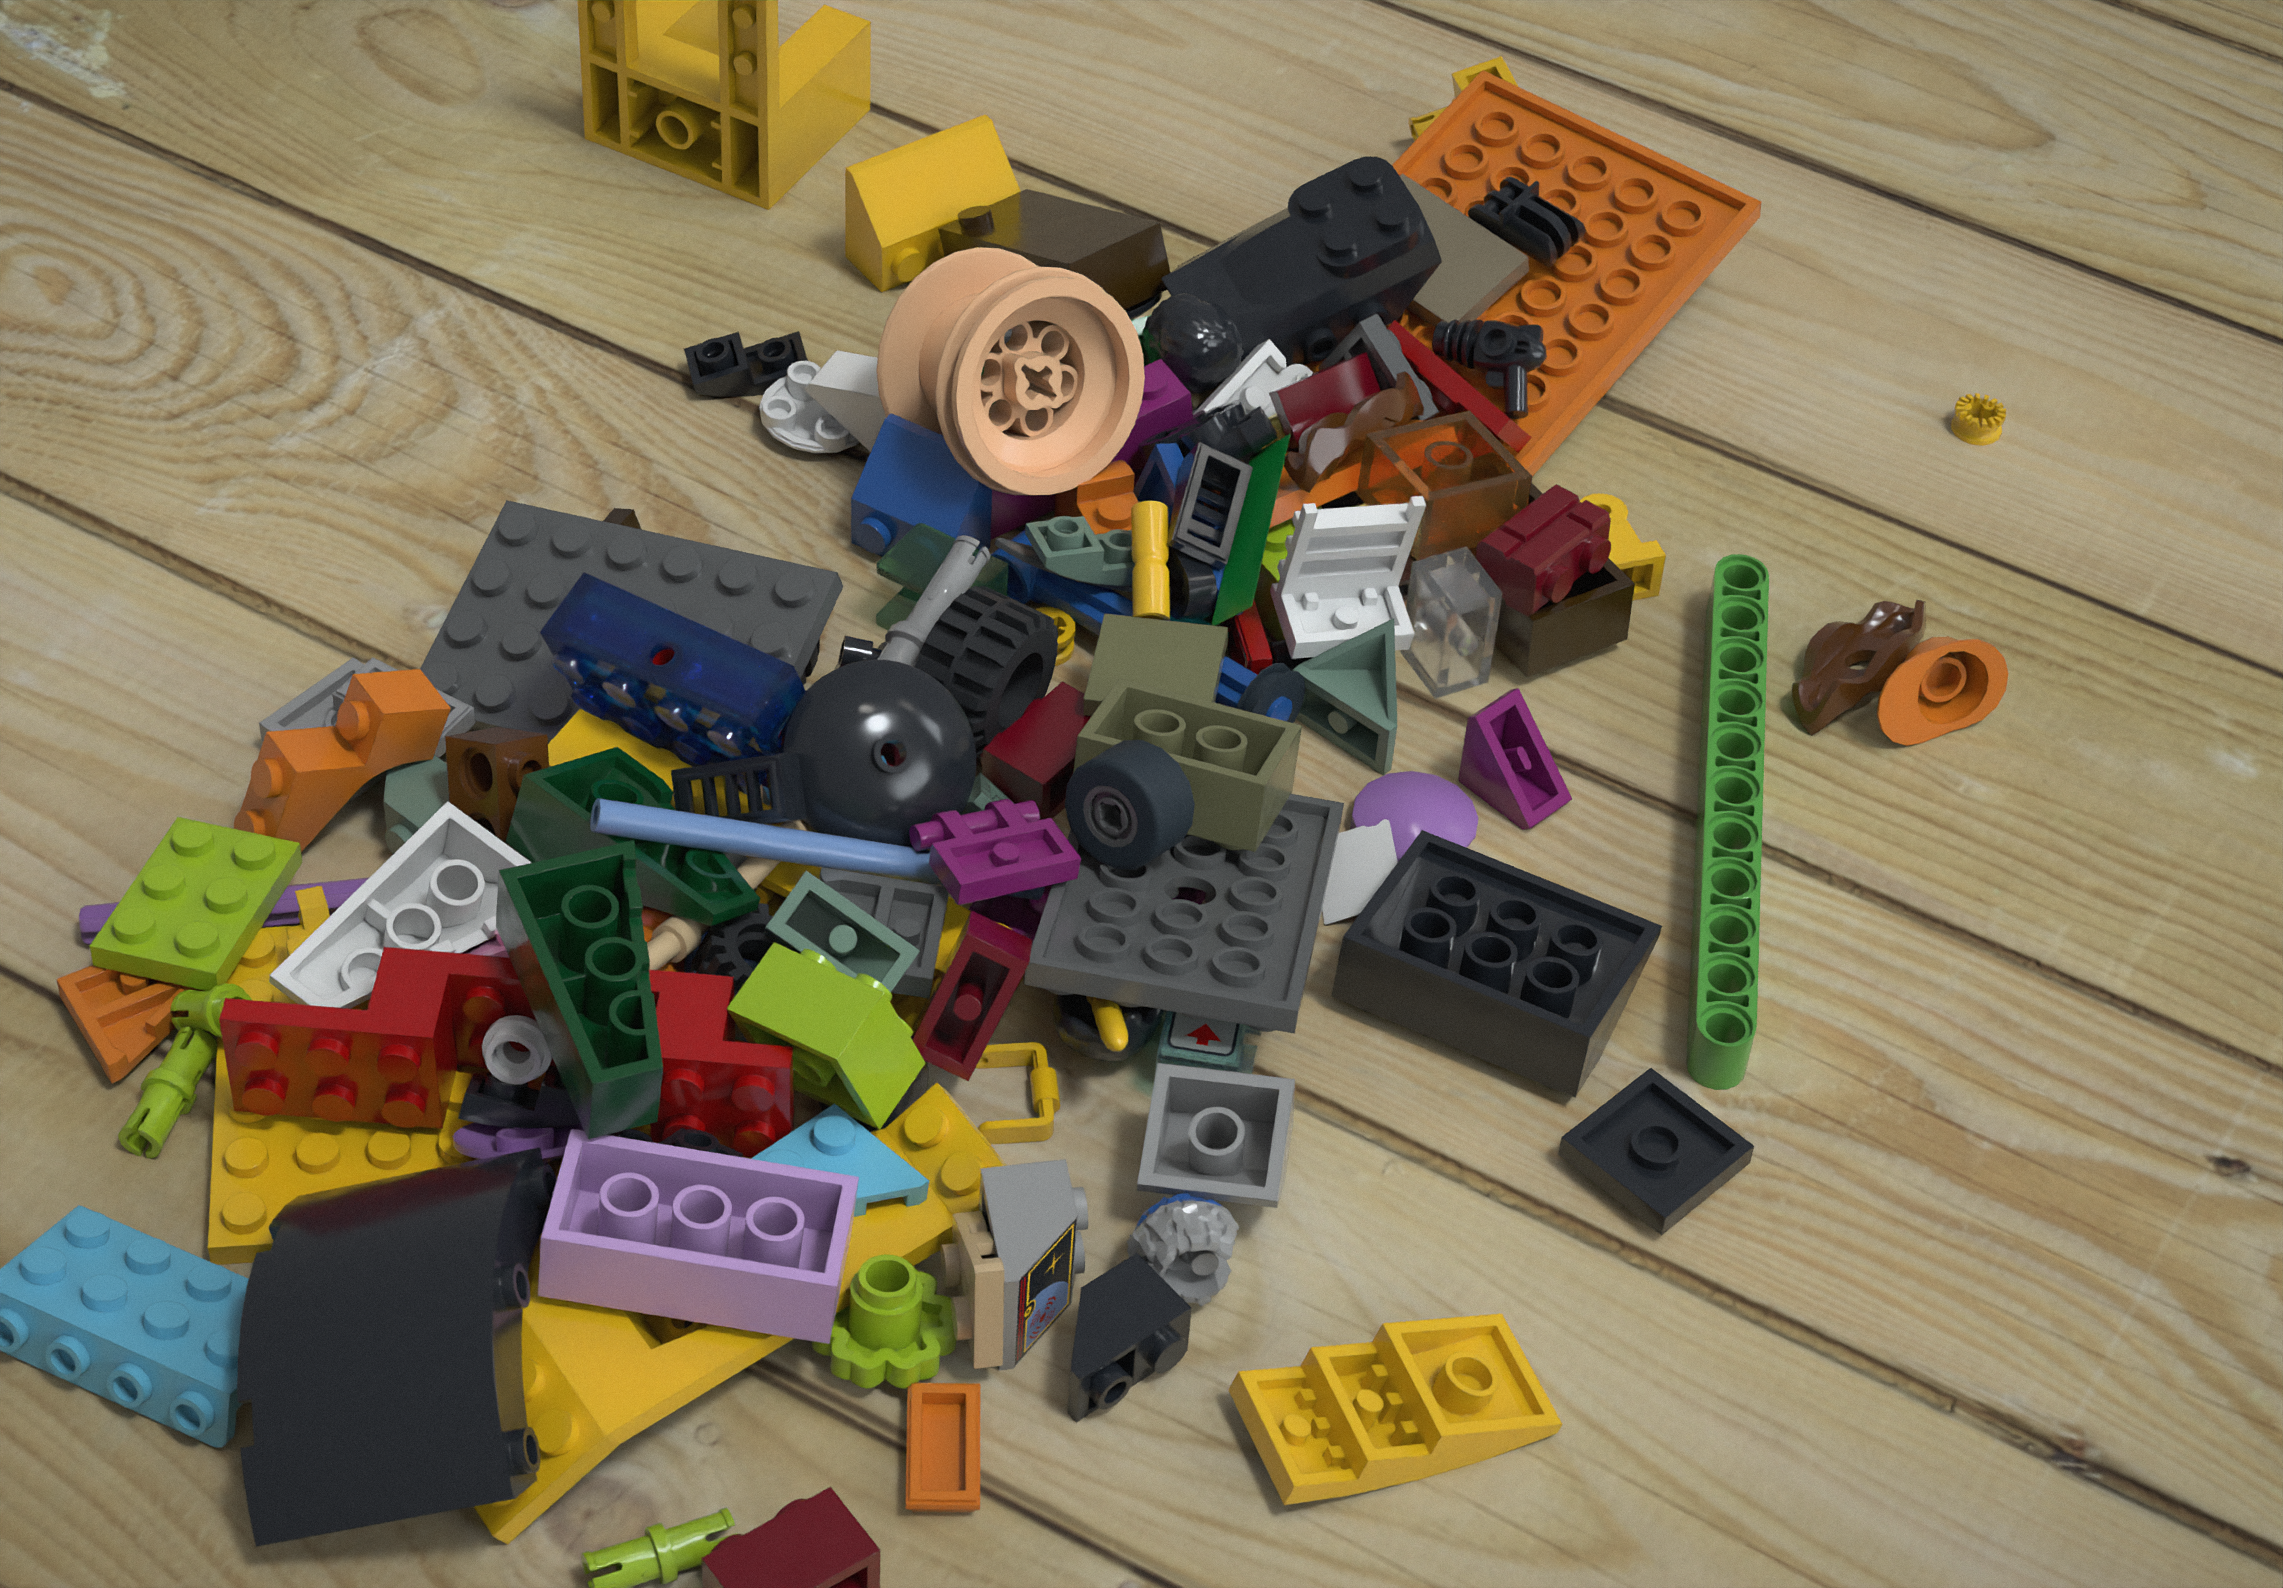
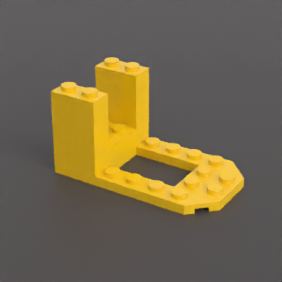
M577 0L585 139L764 209L770 210L870 111L871 21L824 4L779 47L778 0Z

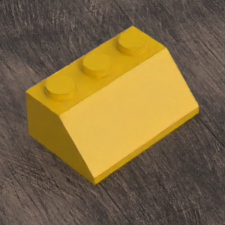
M984 114L845 168V257L881 293L912 281L932 263L945 257L938 228L958 220L957 215L959 212L974 206H989L1021 192L992 119Z

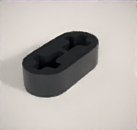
M1169 546V558L1166 566L1169 570L1170 615L1176 619L1207 618L1214 610L1217 600L1216 578L1210 565Z

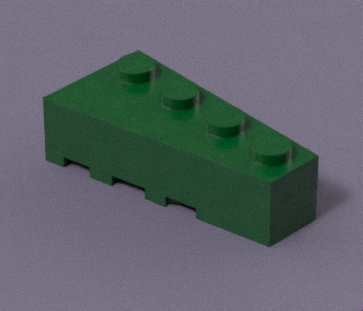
M634 840L499 870L496 928L588 1139L658 1121L663 1062L654 993H651L650 959L648 944L644 938L643 906L640 886L637 883V859Z

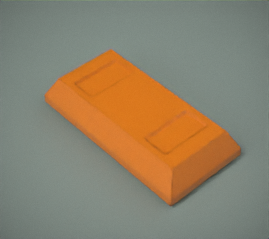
M914 1383L908 1387L907 1510L914 1512H973L980 1510V1383Z

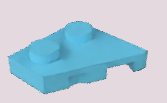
M836 1104L825 1109L751 1158L859 1177L854 1217L865 1215L867 1203L903 1197L906 1207L919 1205L927 1199L929 1180Z

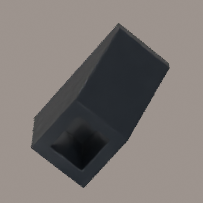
M1135 1253L1081 1287L1070 1369L1067 1411L1076 1423L1098 1408L1108 1409L1113 1407L1125 1397L1132 1386L1154 1372L1164 1373L1172 1369L1188 1351L1192 1307L1138 1253Z

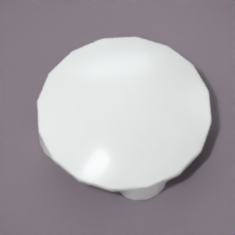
M810 361L792 363L788 367L787 376L778 379L764 392L759 409L762 424L775 439L785 445L811 453L839 452L857 445L859 441L804 390L805 386L821 368Z

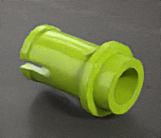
M223 983L213 987L210 991L185 990L173 999L170 1011L187 1010L189 1017L171 1018L172 1023L178 1030L184 1027H191L192 1034H194L196 1029L199 1028L222 1038L219 1018L225 998L252 999L244 989L236 984Z

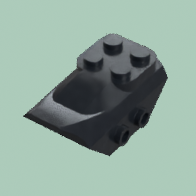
M1365 156L1352 160L1301 185L1290 196L1288 208L1177 265L1176 269L1160 279L1171 296L1187 293L1203 301L1216 303L1227 312L1241 337L1244 349L1241 362L1257 345L1270 339L1286 358V367L1293 364L1304 366L1310 362L1327 358L1359 322L1375 314L1379 315L1385 326L1391 324L1394 320L1397 321L1442 263V259L1420 206L1394 167L1385 159L1376 156Z

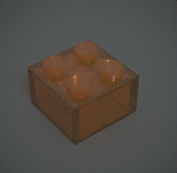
M1465 411L1366 434L1357 495L1367 506L1409 503L1411 497L1423 496L1426 507L1410 554L1417 561L1477 547V543L1528 505L1533 476L1471 411Z

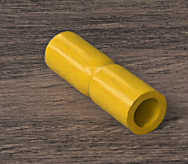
M1142 501L1134 504L1131 508L1132 559L1135 564L1132 571L1133 617L1170 621L1169 570L1166 566L1169 558V546L1167 545L1168 507L1158 501Z

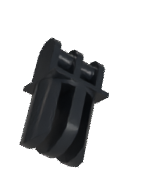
M1511 176L1506 177L1500 182L1499 191L1491 190L1484 196L1483 205L1475 204L1468 211L1469 218L1548 268L1566 254L1570 247L1577 244L1586 232L1585 226L1581 221L1539 196L1538 181H1535L1531 186H1527Z

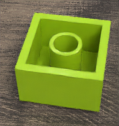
M774 942L726 1008L748 1043L793 1047L794 1090L828 1106L836 1104L849 1116L879 1130L925 1065L924 1059L911 1039L913 1030L897 1015L890 1002L893 998L891 992L882 983L869 975L858 973L855 978H852L837 971L829 960L810 949H803L799 954Z

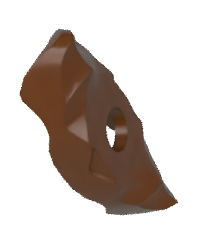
M1406 371L1397 373L1395 388L1372 393L1357 403L1349 415L1343 412L1331 413L1305 429L1299 439V453L1289 451L1285 457L1284 467L1291 479L1302 490L1310 493L1316 483L1330 478L1339 463L1350 452L1375 439L1391 427H1405L1414 416H1423L1424 406L1411 376Z
M1916 600L1914 608L1905 607L1894 602L1881 601L1875 603L1866 617L1857 624L1842 621L1828 623L1810 639L1805 651L1802 677L1800 681L1792 684V698L1796 713L1803 727L1811 736L1822 730L1838 715L1854 707L1865 695L1882 691L1888 677L1904 662L1907 654L1919 644L1924 636L1926 629V601ZM1871 660L1867 669L1857 670L1849 668L1856 662Z

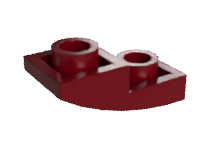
M1367 352L1272 391L1269 395L1284 435L1290 434L1289 448L1299 447V439L1302 432L1309 426L1331 413L1343 412L1349 415L1357 403L1372 393L1381 390Z

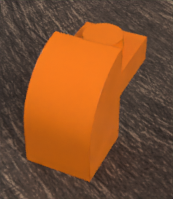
M1122 460L1110 462L1089 481L1081 483L1071 490L1056 493L1054 518L1059 516H1084L1095 535L1104 534L1116 529L1131 530V508L1134 504L1139 503L1133 492L1134 472Z

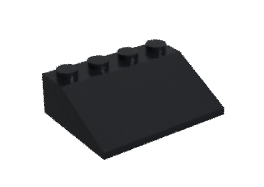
M1422 830L1343 936L1331 997L1576 1098L1600 1060L1660 936L1662 926Z

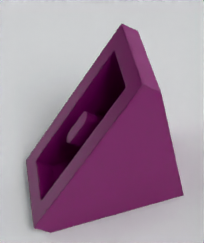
M1519 688L1511 689L1467 719L1458 781L1522 830L1532 828L1572 800L1570 792Z

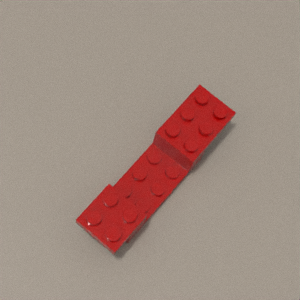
M393 947L383 948L367 1010L225 998L219 1018L234 1111L253 1112L263 1116L276 1114L322 1118L333 1122L346 1120L392 1124L402 1128L416 1126L443 1129L458 1065L488 1069L482 1052V1043L489 1027L500 1018L512 1015L525 1016L535 1021L537 1020L509 957ZM649 970L663 1062L658 1121L650 1124L652 1141L659 1144L681 1128L701 1130L714 1135L720 1144L743 1153L744 1156L753 1158L794 1131L793 1047L735 1042V1021L726 1009L734 999V977ZM509 1041L510 1045L518 1051H530L521 1043ZM552 1058L550 1066L557 1067Z

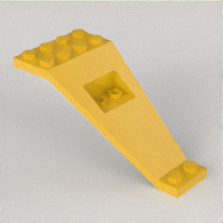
M937 1082L885 1129L870 1132L929 1180L928 1194L924 1202L906 1207L903 1197L867 1203L866 1214L854 1217L836 1313L849 1306L851 1281L863 1263L868 1259L878 1255H895L906 1259L915 1266L941 1250L942 1244L953 1243V1214L979 1211L981 1168L1007 1166L950 1093ZM541 1234L535 1246L527 1275L530 1285V1302L527 1308H523L522 1315L523 1388L528 1427L534 1430L540 1447V1467L536 1472L538 1480L515 1499L474 1506L475 1510L492 1536L509 1544L621 1443L794 1338L700 1322H693L689 1327L684 1328L685 1320L538 1296Z

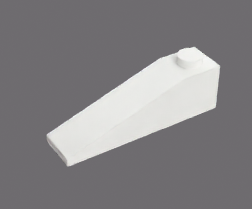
M447 801L270 974L269 983L301 1005L351 1009L371 998L384 947L462 953L494 937V932L497 929L496 910L499 870L531 862Z

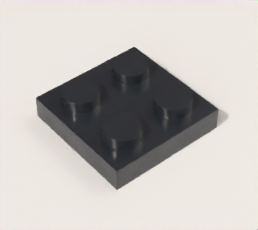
M1649 1068L1562 1136L1558 1155L1656 1232L1663 1235L1750 1164L1754 1145L1654 1069Z

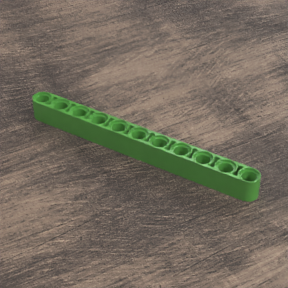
M1732 554L1723 557L1717 562L1705 617L1686 1064L1688 1073L1696 1082L1714 1090L1730 1089L1737 1086L1744 1079L1757 1029L1769 573L1761 561L1743 554Z

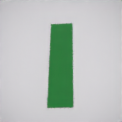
M1290 434L1250 456L1248 465L1253 468L1227 565L1224 568L1211 626H1216L1252 607Z

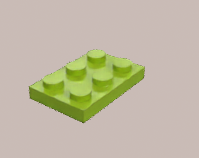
M177 817L90 944L93 966L210 991L213 987L226 983L303 863L300 843Z

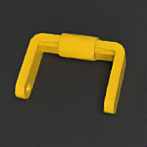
M1024 1042L986 1046L976 1066L978 1069L1033 1065V1070L1030 1073L1033 1109L1039 1114V1118L997 1120L981 1123L978 1126V1130L990 1145L1038 1142L1052 1137L1054 1133V1113L1060 1109L1057 1073L1053 1068L1048 1067L1047 1052L1042 1044Z

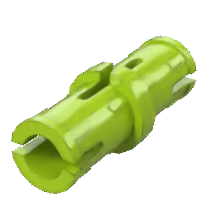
M191 1027L181 1028L159 1068L150 1070L141 1084V1090H144L142 1097L128 1121L118 1133L120 1143L132 1154L141 1157L149 1141L150 1145L145 1152L146 1157L151 1159L157 1157L162 1151L163 1145L180 1115L188 1114L197 1100V1094L194 1093L196 1086L211 1061L217 1055L216 1040L202 1029H196L193 1038L188 1044L187 1041L192 1034Z
M719 1509L716 1513L667 1529L664 1528L662 1523L646 1527L644 1530L645 1536L596 1551L581 1553L584 1575L611 1566H615L617 1569L615 1572L591 1579L592 1581L587 1582L588 1588H631L657 1578L661 1585L678 1580L679 1571L702 1565L701 1558L710 1554L719 1542L729 1537L726 1536L713 1541L706 1540V1536L735 1526L729 1509Z

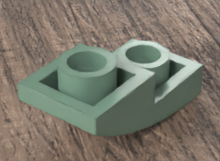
M1059 516L1047 521L1026 523L1025 534L1046 569L1065 577L1089 583L1115 586L1132 585V571L1135 564L1132 559L1131 530L1116 529L1104 534L1095 535L1084 516Z

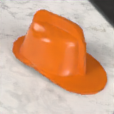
M1945 636L1932 637L1920 642L1907 654L1904 662L1888 677L1879 695L1877 718L1881 731L1892 742L1908 746L1924 743L1983 720L1998 706L2006 691L2009 673L2004 656L1993 644L1979 639L1957 640Z

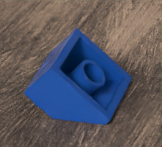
M891 413L882 424L851 497V543L930 579L933 578L958 536H970L980 542L972 554L975 557L982 547L985 546L989 549L991 544L992 489L972 478L955 460L943 435Z

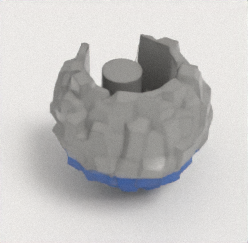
M1189 1193L1176 1194L1169 1199L1164 1196L1158 1203L1145 1210L1140 1217L1134 1232L1127 1241V1252L1129 1257L1138 1253L1187 1303H1198L1200 1306L1211 1302V1295H1216L1221 1289H1224L1228 1282V1276L1232 1270L1227 1260L1232 1256L1233 1246L1235 1245L1234 1239L1237 1236L1236 1231L1239 1229V1226L1230 1211L1213 1199L1204 1200L1201 1197L1190 1196Z

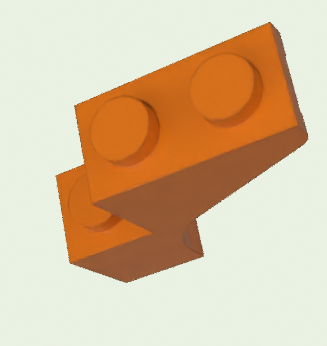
M420 669L353 674L344 701L338 709L335 726L266 732L258 759L254 762L251 769V780L243 804L234 820V829L298 842L302 852L347 801L370 779L388 769L405 763L433 760L451 710L450 706Z

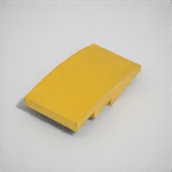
M1502 1313L1382 1323L1372 1342L1310 1347L1301 1366L1238 1371L1228 1390L1284 1505L1350 1496L1428 1478L1496 1457L1557 1434L1563 1425Z

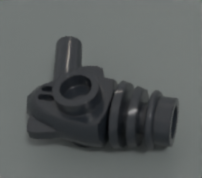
M1454 319L1450 322H1439L1435 328L1432 340L1434 354L1444 356L1445 360L1449 362L1454 360L1467 368L1485 373L1486 384L1492 389H1504L1505 415L1510 419H1522L1528 416L1527 373L1539 368L1547 358L1546 346L1542 343L1543 328L1536 324L1516 326L1496 320H1487L1484 323L1480 319L1462 322Z

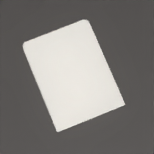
M1384 819L1376 826L1366 827L1364 825L1339 833L1322 907L1325 925L1359 915L1398 863L1389 820Z

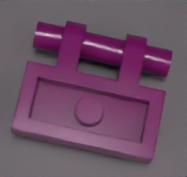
M1010 799L988 802L982 811L960 815L956 810L935 813L930 822L912 825L909 830L910 841L916 851L931 849L929 865L957 905L1078 879L1081 857L1052 818L1040 820L1038 806L1032 800L1015 804Z

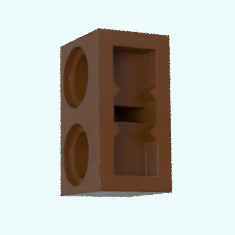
M494 727L445 736L449 803L507 844L506 838L523 776L549 767L547 734Z

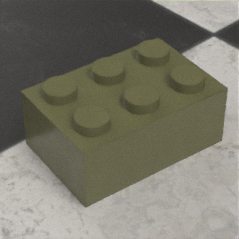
M1119 678L1077 737L1074 771L1077 767L1123 740H1144L1158 746L1179 763L1190 782L1195 806L1193 823L1187 834L1214 841L1225 849H1245L1256 852L1292 793L1302 725Z

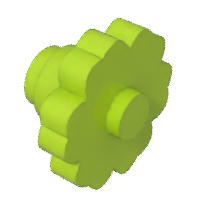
M887 1254L872 1257L863 1263L851 1281L850 1304L835 1314L830 1343L812 1341L813 1350L819 1354L831 1356L830 1369L832 1374L841 1379L851 1380V1382L861 1388H873L884 1379L898 1388H908L911 1384L937 1375L940 1356L950 1354L956 1348L951 1298L937 1295L938 1282L936 1278L925 1272H917L906 1259Z

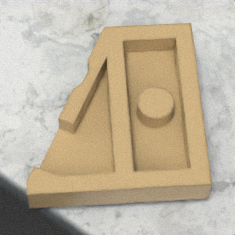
M981 1211L953 1214V1243L941 1245V1266L944 1285L946 1288L957 1286L959 1297L951 1298L956 1341L968 1340L974 1369L1003 1366L1004 1266L1001 1257L991 1258L990 1254H995L994 1240L991 1233L987 1230L986 1221Z

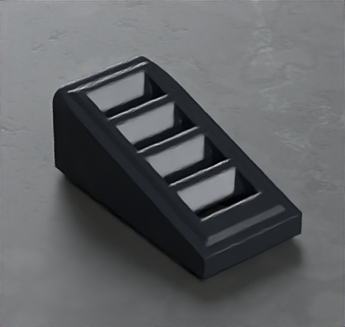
M1198 442L1182 461L1176 484L1167 545L1222 570L1227 565L1253 467ZM1200 484L1220 492V496L1200 487ZM1196 499L1218 508V512L1197 503ZM1192 514L1215 524V529L1192 519ZM1190 530L1212 540L1213 545L1188 534L1187 531Z
M780 753L671 770L676 811L695 813L691 781L701 780L705 815L719 817L714 778L723 777L727 816H721V818L766 825L807 819L799 753ZM766 771L771 806L769 810H763L758 773ZM740 774L745 776L748 813H741L737 775Z

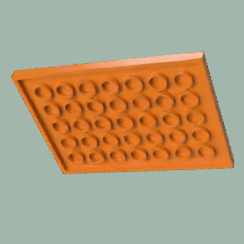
M1484 70L1471 81L1392 165L1399 176L1403 173L1467 217H1469L1468 211L1475 204H1484V196L1491 190H1500V182L1506 177L1516 178L1527 186H1531L1535 181H1538L1539 196L1577 218L1585 226L1586 232L1583 238L1577 244L1570 247V250L1556 260L1550 268L1528 256L1529 272L1477 318L1484 321V323L1487 320H1496L1516 326L1536 324L1543 328L1542 343L1546 346L1547 358L1539 368L1527 373L1528 416L1522 419H1511L1532 438L1519 453L1502 439L1499 441V451L1529 480L1756 223L1761 213V201ZM1406 309L1397 322L1433 352L1432 340L1435 326L1425 322ZM1438 356L1505 414L1504 389H1492L1486 384L1485 373L1467 368L1454 360L1449 362L1445 360L1444 356ZM1325 359L1313 361L1304 366L1315 373L1320 371L1318 367ZM1423 376V382L1431 390L1434 384ZM1433 400L1439 413L1430 421L1451 423L1452 430H1454L1460 422L1466 419H1473L1462 408L1452 416ZM1481 435L1474 437L1464 449L1456 443V446L1438 453L1447 468L1474 459L1471 454L1479 446Z

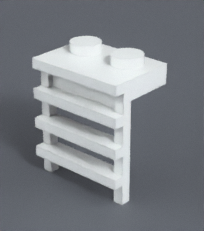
M1413 496L1410 498L1409 503L1330 509H1317L1315 503L1303 504L1301 511H1294L1292 518L1295 526L1294 535H1287L1285 546L1288 554L1286 559L1279 560L1277 567L1280 580L1279 583H1273L1270 590L1291 659L1316 657L1393 618L1395 651L1410 649L1415 633L1398 585L1426 507L1423 496Z

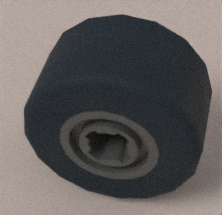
M1123 740L1077 767L1067 783L1065 809L1071 830L1080 845L1097 861L1115 869H1137L1180 843L1193 823L1194 798L1190 782L1179 763L1162 748L1144 740Z

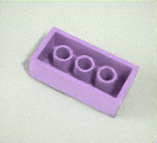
M571 1129L541 1236L538 1296L829 1344L851 1239L859 1177L610 1135L588 1139L585 1131Z

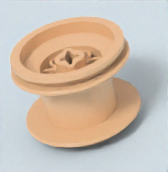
M982 247L954 252L932 263L912 280L899 296L887 318L879 343L876 369L879 397L886 418L892 413L943 435L955 460L972 478L993 490L1011 495H1052L1068 491L1081 483L1089 481L1103 470L1124 446L1135 425L1142 403L1145 380L1143 352L1137 331L1127 312L1102 287L1082 274L1058 267H1038L1019 254L1000 248ZM1011 329V338L1005 344V333Z

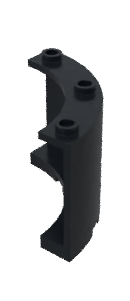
M540 1147L300 1195L287 1203L272 1220L268 1227L274 1240L271 1250L256 1253L249 1276L241 1317L238 1348L237 1400L243 1404L252 1403L254 1445L240 1448L247 1505L256 1547L512 1500L538 1480L536 1472L540 1467V1447L534 1430L528 1427L523 1388L522 1315L523 1308H527L530 1302V1285L527 1277L529 1265L535 1246L543 1232L557 1182L551 1166L548 1164L544 1165Z

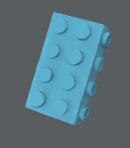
M78 1205L0 1269V1351L208 1445L221 1448L234 1437L237 1409L243 1405V1403L237 1400L238 1348L241 1317L249 1279L223 1266L170 1245L161 1239L154 1238L108 1218L101 1213Z

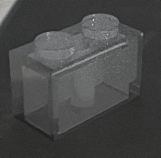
M1467 547L1412 562L1406 610L1415 634L1410 649L1400 650V652L1434 699L1482 685L1489 681L1502 592Z

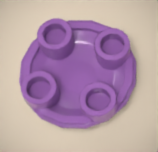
M1407 771L1386 774L1369 782L1355 798L1350 829L1360 826H1376L1384 819L1389 820L1397 861L1399 862L1422 830L1467 848L1476 837L1479 818L1472 800L1457 785L1437 775Z

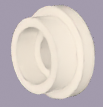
M512 1015L495 1021L489 1027L482 1043V1052L489 1071L497 1079L508 1084H524L540 1077L548 1069L553 1058L537 1021L525 1016ZM509 1041L521 1043L530 1051H518L510 1045Z

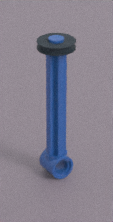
M1025 530L1011 539V541L1032 546L1025 534ZM1000 548L991 554V559L984 566L985 577L992 590L1022 604L1032 600L1035 603H1045L1050 607L1060 609L1069 614L1075 622L1097 635L1100 634L1104 614L1133 617L1132 601L1116 591L1044 571L1023 562ZM1225 656L1215 703L1294 723L1303 704L1305 694L1304 677L1298 671H1291L1284 663H1274L1257 675Z

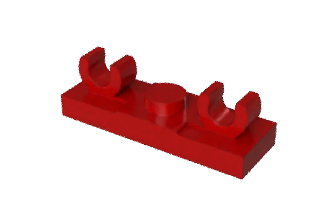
M1394 320L1387 328L1397 337L1401 345L1402 354L1418 379L1423 381L1424 376L1434 384L1430 390L1432 399L1452 416L1462 408L1473 418L1460 422L1454 428L1453 434L1455 442L1463 449L1474 437L1481 435L1479 446L1471 454L1474 459L1498 451L1500 439L1519 453L1532 438L1397 321Z

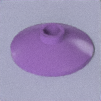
M473 1122L457 1130L454 1133L453 1141L455 1150L476 1160L540 1147L543 1162L546 1165L549 1162L564 1157L571 1129L584 1131L581 1123L550 1128H509Z

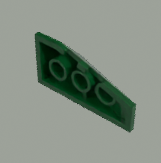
M619 747L554 765L523 776L506 843L529 859L531 863L634 840L637 859V883L640 886L642 905L713 926L757 910L760 901L757 893L723 852L591 831V812L597 798L675 810L671 805L674 792L667 783Z

